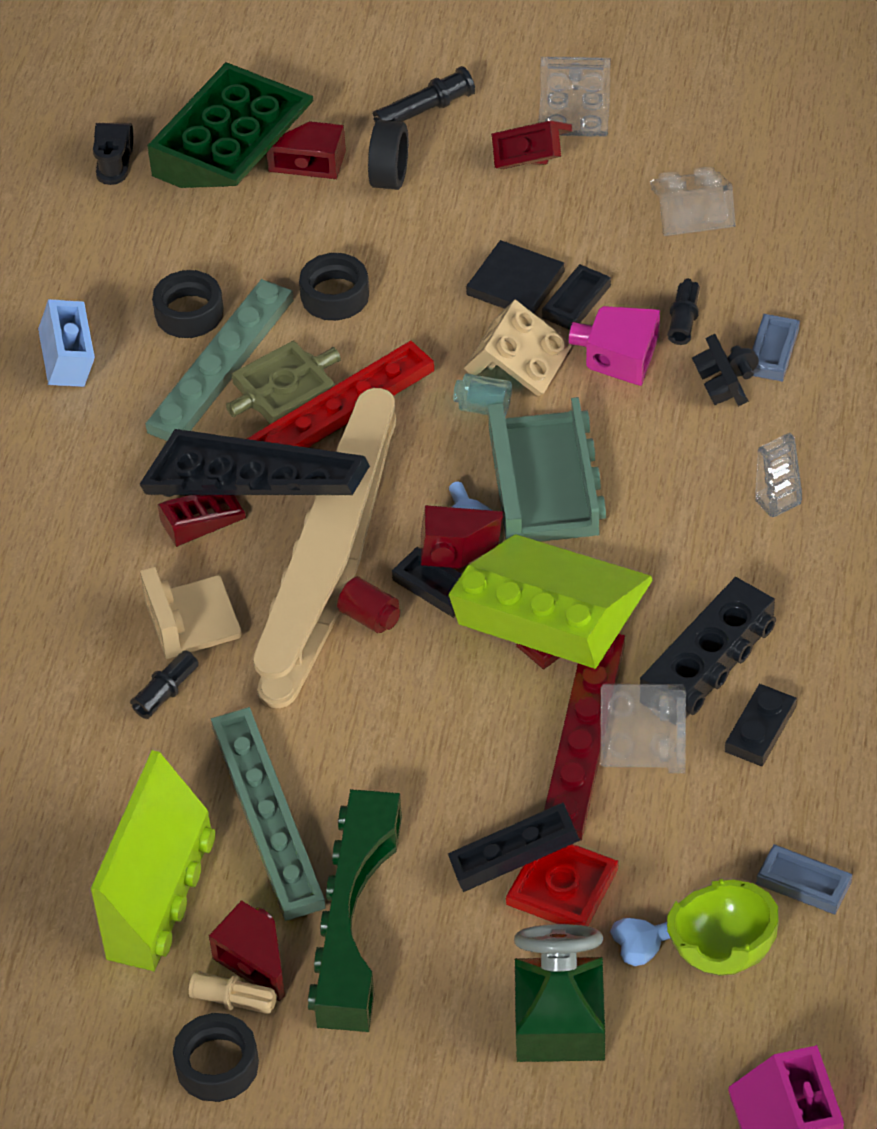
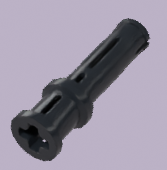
M464 66L456 68L455 73L445 78L439 79L436 77L428 83V87L397 100L390 105L374 110L372 113L374 122L376 123L378 120L403 122L436 106L445 108L450 105V101L463 95L469 97L475 94L474 81L469 71Z

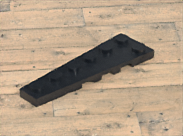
M175 429L140 482V486L147 495H163L166 497L174 495H353L370 465L363 455Z

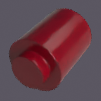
M358 576L347 582L337 601V608L340 612L376 633L392 629L400 618L399 600Z

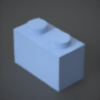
M48 299L38 328L48 385L84 387L95 359L85 304L82 301Z

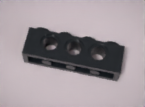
M735 576L640 677V703L678 726L690 714L695 715L703 706L705 697L714 688L719 689L725 683L729 671L737 663L741 664L748 658L753 645L761 637L766 638L771 633L776 623V617H774L775 598Z

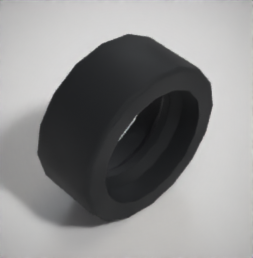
M378 120L373 127L368 153V178L373 188L399 190L403 185L409 148L408 129L404 122Z
M345 253L319 255L308 261L300 272L301 301L304 308L312 316L323 320L339 321L351 318L361 312L368 303V273L365 265L356 257ZM330 279H344L354 284L353 288L339 294H324L314 289L316 285Z
M182 270L171 273L161 279L153 290L152 302L155 319L158 326L169 335L178 338H195L212 331L222 320L224 309L222 292L217 280L207 273L198 270ZM186 296H198L208 301L200 309L190 312H178L168 308L170 303Z
M210 1013L198 1016L184 1025L175 1038L172 1053L179 1083L188 1094L202 1101L221 1102L235 1098L247 1090L257 1076L259 1058L253 1031L243 1020L224 1013ZM227 1040L241 1048L242 1058L240 1062L228 1072L217 1075L202 1074L191 1067L190 1056L196 1048L205 1042Z

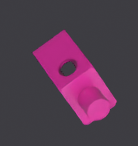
M603 306L599 308L593 326L576 322L572 323L569 333V344L586 347V366L590 370L642 386L659 338L660 310Z

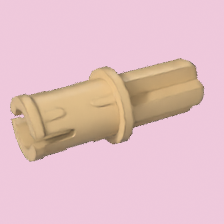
M197 970L196 973H193L189 983L190 998L224 1004V1008L227 1010L238 1007L269 1014L273 1011L277 999V994L272 988L242 982L240 977L236 975L231 976L229 979Z

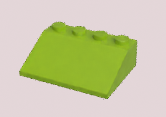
M514 534L468 565L450 591L449 597L459 625L596 669L653 580L651 575Z
M151 750L91 886L106 960L154 972L161 956L166 957L170 951L172 944L171 931L175 922H181L187 907L186 895L190 887H196L201 874L200 862L204 853H210L215 840V829L210 826L208 810L159 751Z

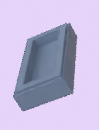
M763 314L752 348L759 360L757 367L753 371V376L783 382L799 332L800 320Z
M773 844L757 875L756 884L836 915L852 883L853 874Z

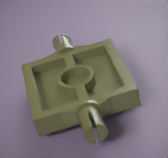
M294 340L232 373L233 384L241 391L243 396L226 403L227 411L235 418L237 415L252 408L260 412L272 424L335 386V383L327 376L324 369L341 361L337 349L335 350V347H332L318 356H313L305 352Z

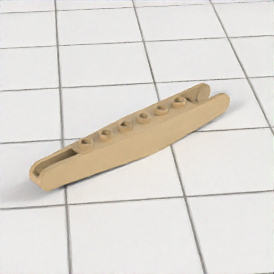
M372 388L364 391L358 397L336 452L363 455L366 457L370 467L353 495H315L312 508L307 510L300 538L298 537L294 543L290 564L283 571L281 587L277 597H274L271 602L269 617L253 659L256 672L261 675L257 689L259 699L265 706L270 708L287 707L298 696L340 614L337 608L339 595L347 582L356 576L390 439L396 426L395 399L388 390Z

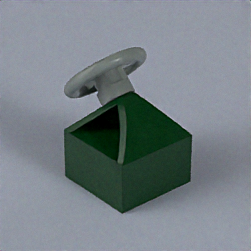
M570 924L540 925L522 929L514 936V943L520 949L541 953V958H515L517 1062L605 1061L603 957H577L576 954L577 952L592 950L601 945L603 935L597 929Z

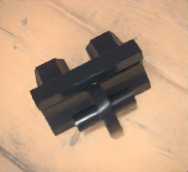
M716 334L705 338L709 349L692 357V360L702 380L720 371L722 373L704 383L714 405L733 397L738 407L749 402L737 377L743 376L744 379H750L754 375L753 371L759 363L756 352L753 349L741 348L739 345L731 348V354L727 357Z

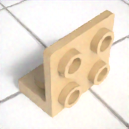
M514 300L493 320L464 369L476 377L486 367L492 370L498 365L535 395L541 396L546 391L572 344H569L566 338L517 300Z
M156 567L140 571L145 602L166 659L177 657L184 650L194 652L242 637L241 628L220 576L170 588L167 580L160 581Z

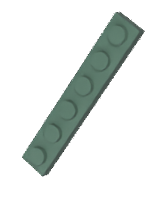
M261 279L145 423L147 433L167 441L175 429L191 431L231 381L232 373L242 367L294 301L293 290Z
M250 707L211 718L214 735L284 920L288 921L326 909L324 896Z

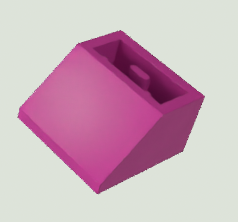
M817 1045L774 1054L728 1087V1093L740 1129H844V1120Z

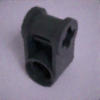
M96 123L93 155L98 159L96 177L99 182L114 185L126 179L134 144L132 123Z

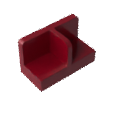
M550 120L491 133L495 168L507 169L526 164L546 165L549 159L561 157L559 134L572 132V124Z

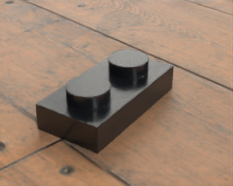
M759 683L725 742V752L763 767L796 708L797 698Z

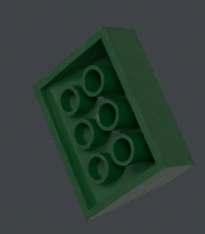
M225 62L147 145L152 177L179 188L237 186L314 101L313 96Z

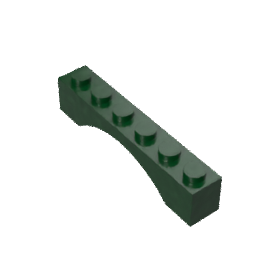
M350 789L348 805L340 806L338 829L343 831L342 840L334 841L332 862L333 865H337L336 875L328 876L326 897L328 901H331L330 911H323L321 916L320 934L325 937L324 947L316 948L314 972L319 973L318 984H310L308 994V1010L315 1011L317 1028L369 1032L375 996L373 973L361 957L352 937V918L357 900L367 881L382 863L397 852L402 820L400 793Z

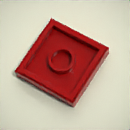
M571 844L522 866L506 896V905L555 924L589 926L618 871L619 861Z

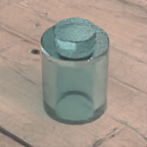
M466 373L463 380L456 381L453 401L459 402V410L484 415H488V405L503 403L506 417L511 400L512 383L508 380Z

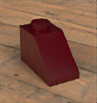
M309 121L284 133L267 152L269 172L337 180L346 153L344 125Z
M425 505L420 535L421 565L462 568L486 554L499 544L503 511Z
M241 900L209 935L212 959L251 984L272 988L277 994L276 1000L280 1002L285 997L275 920L263 908H253Z

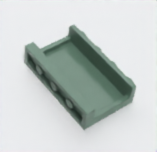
M579 397L571 398V410L569 412L505 418L503 403L488 405L489 436L501 511H503L506 540L514 534L540 542L598 536L599 520L606 519L604 496H597L596 490L601 489L600 473L598 467H591V461H595L593 438L586 439L585 433H590L588 410L581 411Z

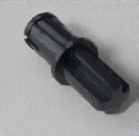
M690 278L684 279L683 283L678 285L675 302L670 306L672 318L667 336L669 341L676 345H685L690 342L693 321L699 315L697 301L700 286L697 282H692Z
M184 650L162 672L155 671L151 676L152 680L130 700L133 710L142 718L149 719L169 697H175L178 694V686L198 667L199 662L191 652Z

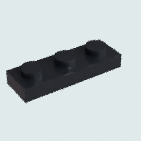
M562 802L448 853L458 883L462 891L466 892L580 841L566 806Z

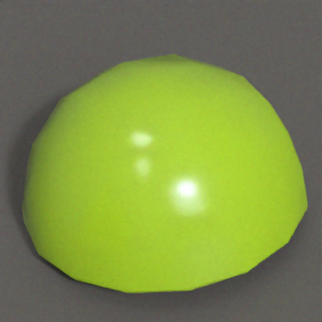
M734 879L712 881V885L692 892L679 903L675 901L667 915V932L674 947L690 966L704 973L719 976L735 975L760 963L777 938L778 905L769 892L754 883Z

